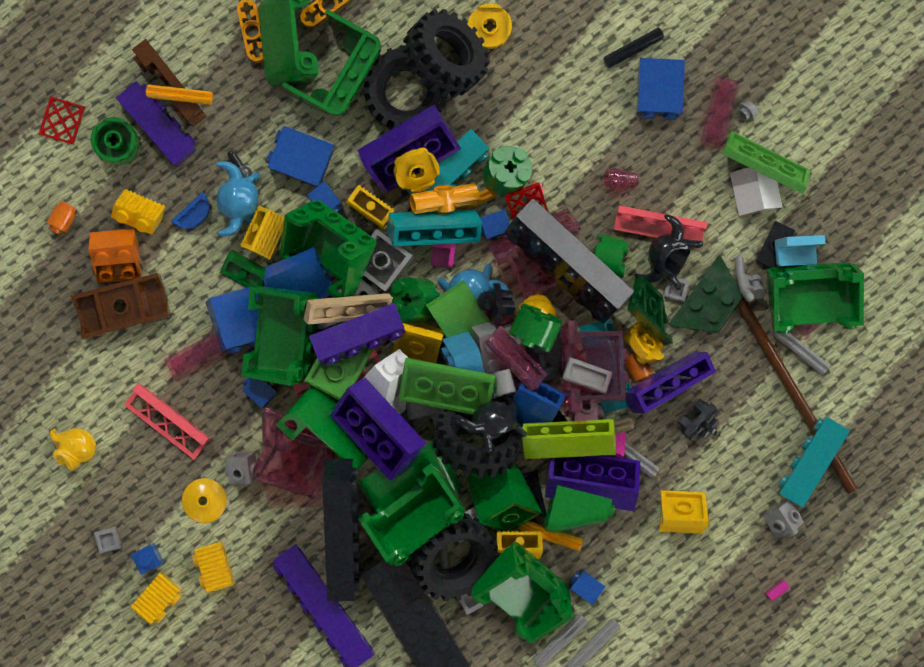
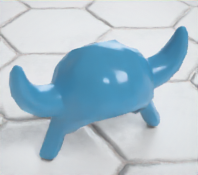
M221 161L217 162L216 166L226 170L229 180L219 187L216 201L219 211L224 216L230 218V223L226 229L218 231L217 234L219 236H232L241 229L243 221L250 224L254 218L253 215L258 207V191L253 182L260 179L261 175L259 172H256L249 177L243 178L236 165Z
M490 264L485 266L483 273L471 269L456 274L449 283L443 278H439L437 281L439 285L448 291L464 280L476 300L483 292L494 293L493 283H500L501 290H509L503 282L490 280L492 269Z

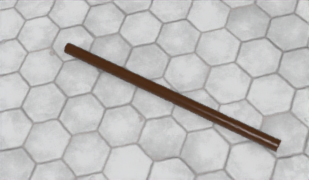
M744 298L737 308L811 433L814 435L816 431L813 427L817 422L816 417ZM836 453L830 465L846 492L850 494L858 488Z

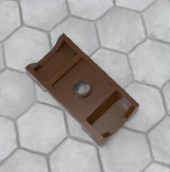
M147 39L132 49L136 55L133 59L144 73L147 71L152 75L156 73L165 85L167 83L171 84L168 87L185 89ZM173 102L177 106L174 111L185 125L190 123L194 127L207 116L197 103Z
M159 273L71 296L77 310L81 325V338L83 340L171 317L162 278ZM118 300L126 302V309L121 313L115 310V303Z

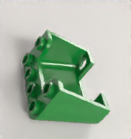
M313 200L285 214L279 257L284 260L289 258L291 254H299L314 247L327 272L340 280L329 286L327 292L336 298L351 297L355 295L376 246V240L323 202Z
M263 286L250 287L248 309H258L254 352L243 354L242 377L288 386L304 382L313 366L312 358L315 353L309 336L315 334L318 329V324H307L304 321L307 300L320 299L317 293Z
M309 386L287 410L276 426L292 441L307 427L340 457L339 459H353V467H357L359 470L368 459V456L330 416L338 400ZM286 421H295L297 429L290 430L286 426Z

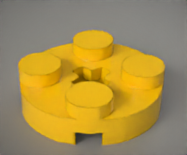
M487 3L479 6L478 9L472 12L468 20V26L471 29L475 27L478 30L476 32L478 38L483 37L485 41L482 44L483 48L494 49L505 44L510 37L512 20L501 6ZM488 21H492V24L496 25L492 32H488L483 27L487 25Z
M426 148L406 152L402 156L397 157L394 162V176L398 185L402 189H410L411 192L427 190L435 183L434 179L440 173V167L435 156L428 152ZM415 168H421L419 169L420 173L415 174V172L412 171Z
M640 321L628 328L624 339L636 353L637 360L641 364H656L664 358V354L661 353V350L664 349L663 343L643 327Z

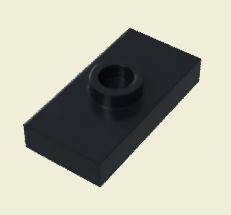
M774 221L756 262L769 268L778 267L775 240L792 237L795 230Z

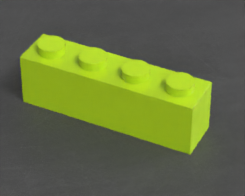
M614 419L523 424V429L527 432V435L522 437L525 459L616 455Z

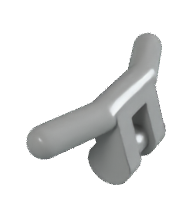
M737 256L735 259V269L740 293L749 302L753 301L754 298H763L766 293L764 286H762L761 276L745 274L744 258Z

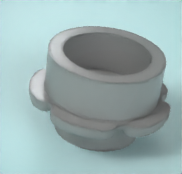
M747 101L739 104L738 115L743 121L753 122L758 115V110L752 102Z

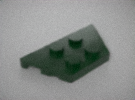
M718 255L675 314L669 326L718 334L744 299L720 255Z
M644 277L636 278L633 285L634 292L630 296L627 307L628 311L664 345L673 343L672 336H669L664 329V324L669 322L665 311L663 295Z

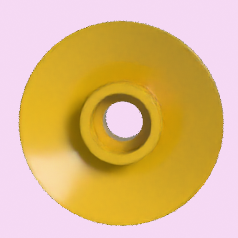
M201 478L191 482L184 490L182 496V506L189 518L199 523H209L218 519L224 512L227 503L226 493L222 486L208 478ZM202 496L207 498L206 505H201L199 502Z

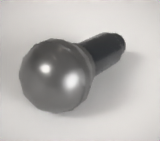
M233 150L227 153L232 164L239 168L243 178L252 175V170L241 162Z

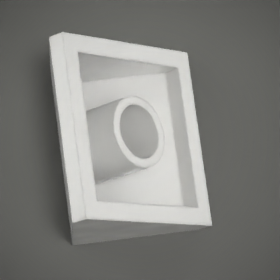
M749 167L730 173L739 216L782 208L777 181Z

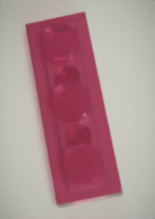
M720 76L716 77L701 141L723 146L739 81Z
M501 326L496 328L484 342L531 392L548 375Z
M214 332L165 358L164 361L173 378L176 379L225 352L221 353Z

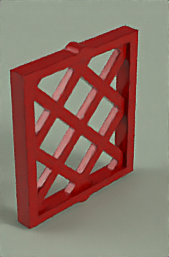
M50 96L38 134L74 145L85 106ZM54 102H63L64 106L57 109ZM52 104L55 111L49 113V109ZM69 106H76L79 110L72 113ZM66 108L69 115L62 119L59 111ZM57 113L60 120L52 123L50 116ZM80 113L78 121H76L74 116ZM72 118L74 125L67 128L64 121ZM47 119L50 126L44 128ZM62 123L65 130L58 133L54 126ZM52 128L55 135H48L45 131ZM75 128V131H74V134H73V137H72V135H71V133L69 132V130ZM67 132L70 139H61L60 135Z
M539 182L504 195L512 220L515 218L514 213H519V211L515 210L518 204L526 206L532 199L538 200L540 205L543 203L545 210L549 213ZM535 188V190H534V192H533L532 194L526 193V191H529V190H532V189ZM538 190H539V193H540L541 198L535 196V195L537 194ZM520 194L517 200L511 198L512 196ZM523 196L530 197L527 203L521 202ZM509 201L515 203L514 206H513V208L511 207V204H510Z

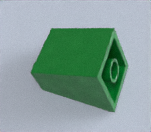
M514 462L511 470L507 468L506 473L503 475L496 472V476L490 478L488 474H483V478H477V474L473 473L467 476L480 524L501 532H511L542 514L516 462Z

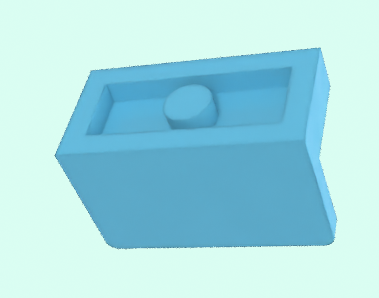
M825 235L784 237L775 240L777 266L817 264L816 246L826 244Z

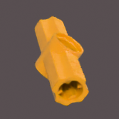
M472 183L455 187L451 185L436 186L431 191L411 194L409 201L412 213L419 214L431 211L451 212L455 210V207L477 204L480 197L477 185Z

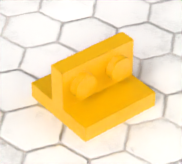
M402 322L406 333L402 334L401 338L395 340L393 353L400 349L410 359L436 363L442 339L444 338L441 328L423 323Z
M661 490L659 532L704 534L709 524L706 493Z

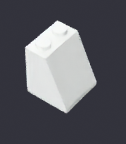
M399 349L374 365L364 378L401 415L406 409V402L399 400L404 361L408 357Z

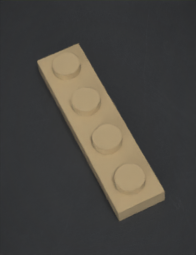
M388 293L307 300L304 321L307 324L349 321L392 304L393 298Z

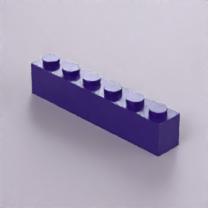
M297 543L273 560L275 563L273 566L274 570L280 577L284 576L289 582L286 584L289 591L293 595L297 594L302 600L299 602L302 609L306 613L310 612L315 618L312 622L318 631L321 632L323 630L328 636L326 642L332 650H338L341 655L339 659L344 667H359L375 655V651L339 601H327V585Z

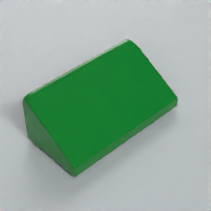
M234 250L227 255L219 273L246 288L264 285L265 267Z

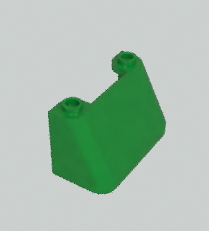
M263 0L258 7L265 78L272 86L282 87L284 82L290 86L309 85L319 74L318 61L315 55L310 52H299L295 11L308 5L310 0Z
M830 263L767 269L771 324L774 332L787 334L790 333V330L794 329V325L837 322L844 329H855L857 326H864V273L855 264Z
M433 441L425 445L409 469L390 481L378 470L357 481L375 514H378L376 511L378 508L386 509L419 484L417 479L425 477L422 469L430 463L442 471L456 495L461 493L459 489L463 485L456 472L451 470L452 465H444L442 463L443 457L435 455L436 448H432Z
M432 463L422 469L425 477L417 479L419 484L386 509L378 508L376 510L378 514L370 516L366 512L358 518L385 561L390 565L396 564V566L403 564L407 561L410 554L451 523H457L463 518L464 507L442 471Z
M557 485L555 496L549 499L543 528L546 531L556 533L606 522L608 517L612 518L615 505L611 504L612 499Z
M517 542L507 546L472 587V597L477 603L486 605L492 600L515 619L517 635L520 638H524L530 644L573 618L570 593L566 584Z

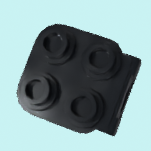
M563 332L558 333L550 352L541 350L537 345H534L533 348L525 346L527 374L541 381L562 378L568 359L570 357L575 359L572 340Z

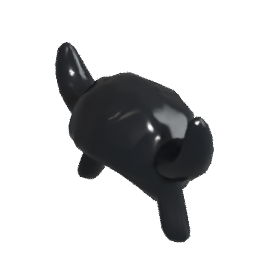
M664 215V218L672 226L671 234L659 236L651 243L648 251V262L653 267V270L649 274H635V277H644L650 283H655L665 276L676 290H680L681 283L676 276L683 268L691 248L702 247L703 241L684 239L683 224L672 215Z
M509 395L503 396L505 403L498 401L482 403L473 412L472 421L460 415L455 416L458 425L463 430L483 438L484 447L488 453L493 450L492 440L497 439L508 431H514L519 437L527 435V432L517 424V405Z

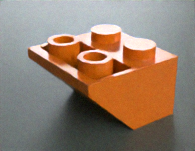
M135 228L90 232L88 250L97 284L128 281L141 277L139 244Z

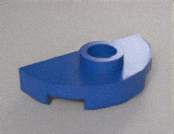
M202 192L170 222L183 229H192L203 224L210 210L209 199L205 193Z

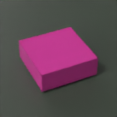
M781 579L765 591L764 594L769 600L774 601L789 589V585L785 580Z

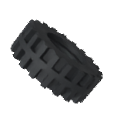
M436 9L430 13H425L407 31V35L403 39L406 45L402 49L403 53L408 54V57L405 59L406 64L412 65L411 73L413 75L417 74L421 78L419 82L422 85L427 83L430 86L429 90L434 93L436 90H439L440 96L445 97L450 93L451 98H455L459 94L463 96L488 72L486 67L490 64V59L485 58L489 51L488 48H483L482 46L485 42L483 37L478 38L476 35L478 30L475 27L471 29L467 25V19H458L457 13L453 12L451 15H448L446 9H442L439 13ZM435 36L443 39L454 48L463 66L453 64L442 56L437 49Z
M399 45V48L393 50L389 48L383 55L379 54L364 79L363 93L369 112L380 125H384L388 130L394 129L432 105H435L439 112L442 113L446 107L448 94L445 97L440 96L439 90H436L434 93L429 90L430 86L426 83V98L417 108L405 111L399 110L390 104L385 93L387 82L396 73L413 69L411 64H406L405 62L408 54L403 53L402 48L404 45Z
M446 409L439 412L432 448H436L435 455L437 457H443L442 463L444 465L451 464V470L455 472L458 469L465 471V476H469L470 473L477 474V478H483V474H488L490 478L496 476V472L503 475L506 473L507 468L510 470L513 468L522 437H519L514 431H508L497 439L492 440L495 446L492 452L488 453L485 447L472 445L458 437L462 434L471 433L466 432L458 425L455 416L460 415L472 421V414Z
M464 513L460 521L454 524L451 523L410 554L411 560L408 563L420 587H422L427 595L430 593L432 598L436 600L441 596L444 602H449L450 597H454L456 601L461 600V595L467 594L469 597L472 596L473 585L492 565L495 559L498 558L499 553L496 550L498 546L485 525L479 523L477 517L472 519L469 514ZM456 540H465L470 543L468 555L457 566L449 569H439L434 566L433 562L436 554L445 545Z

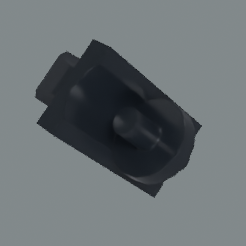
M493 283L494 294L487 291L478 296V307L483 311L492 310L494 321L500 322L501 315L513 316L515 302L512 301L513 292L501 290L500 283Z
M699 399L693 406V410L699 414L694 421L688 415H685L679 421V425L692 442L698 435L705 439L709 433L713 436L718 434L714 427L719 421L714 417L719 411L712 402L708 404Z

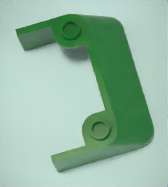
M326 9L325 15L329 22L347 31L343 39V46L351 54L330 92L319 88L308 96L285 82L282 87L288 95L315 110L333 116H340L346 112L381 52V42L374 34Z

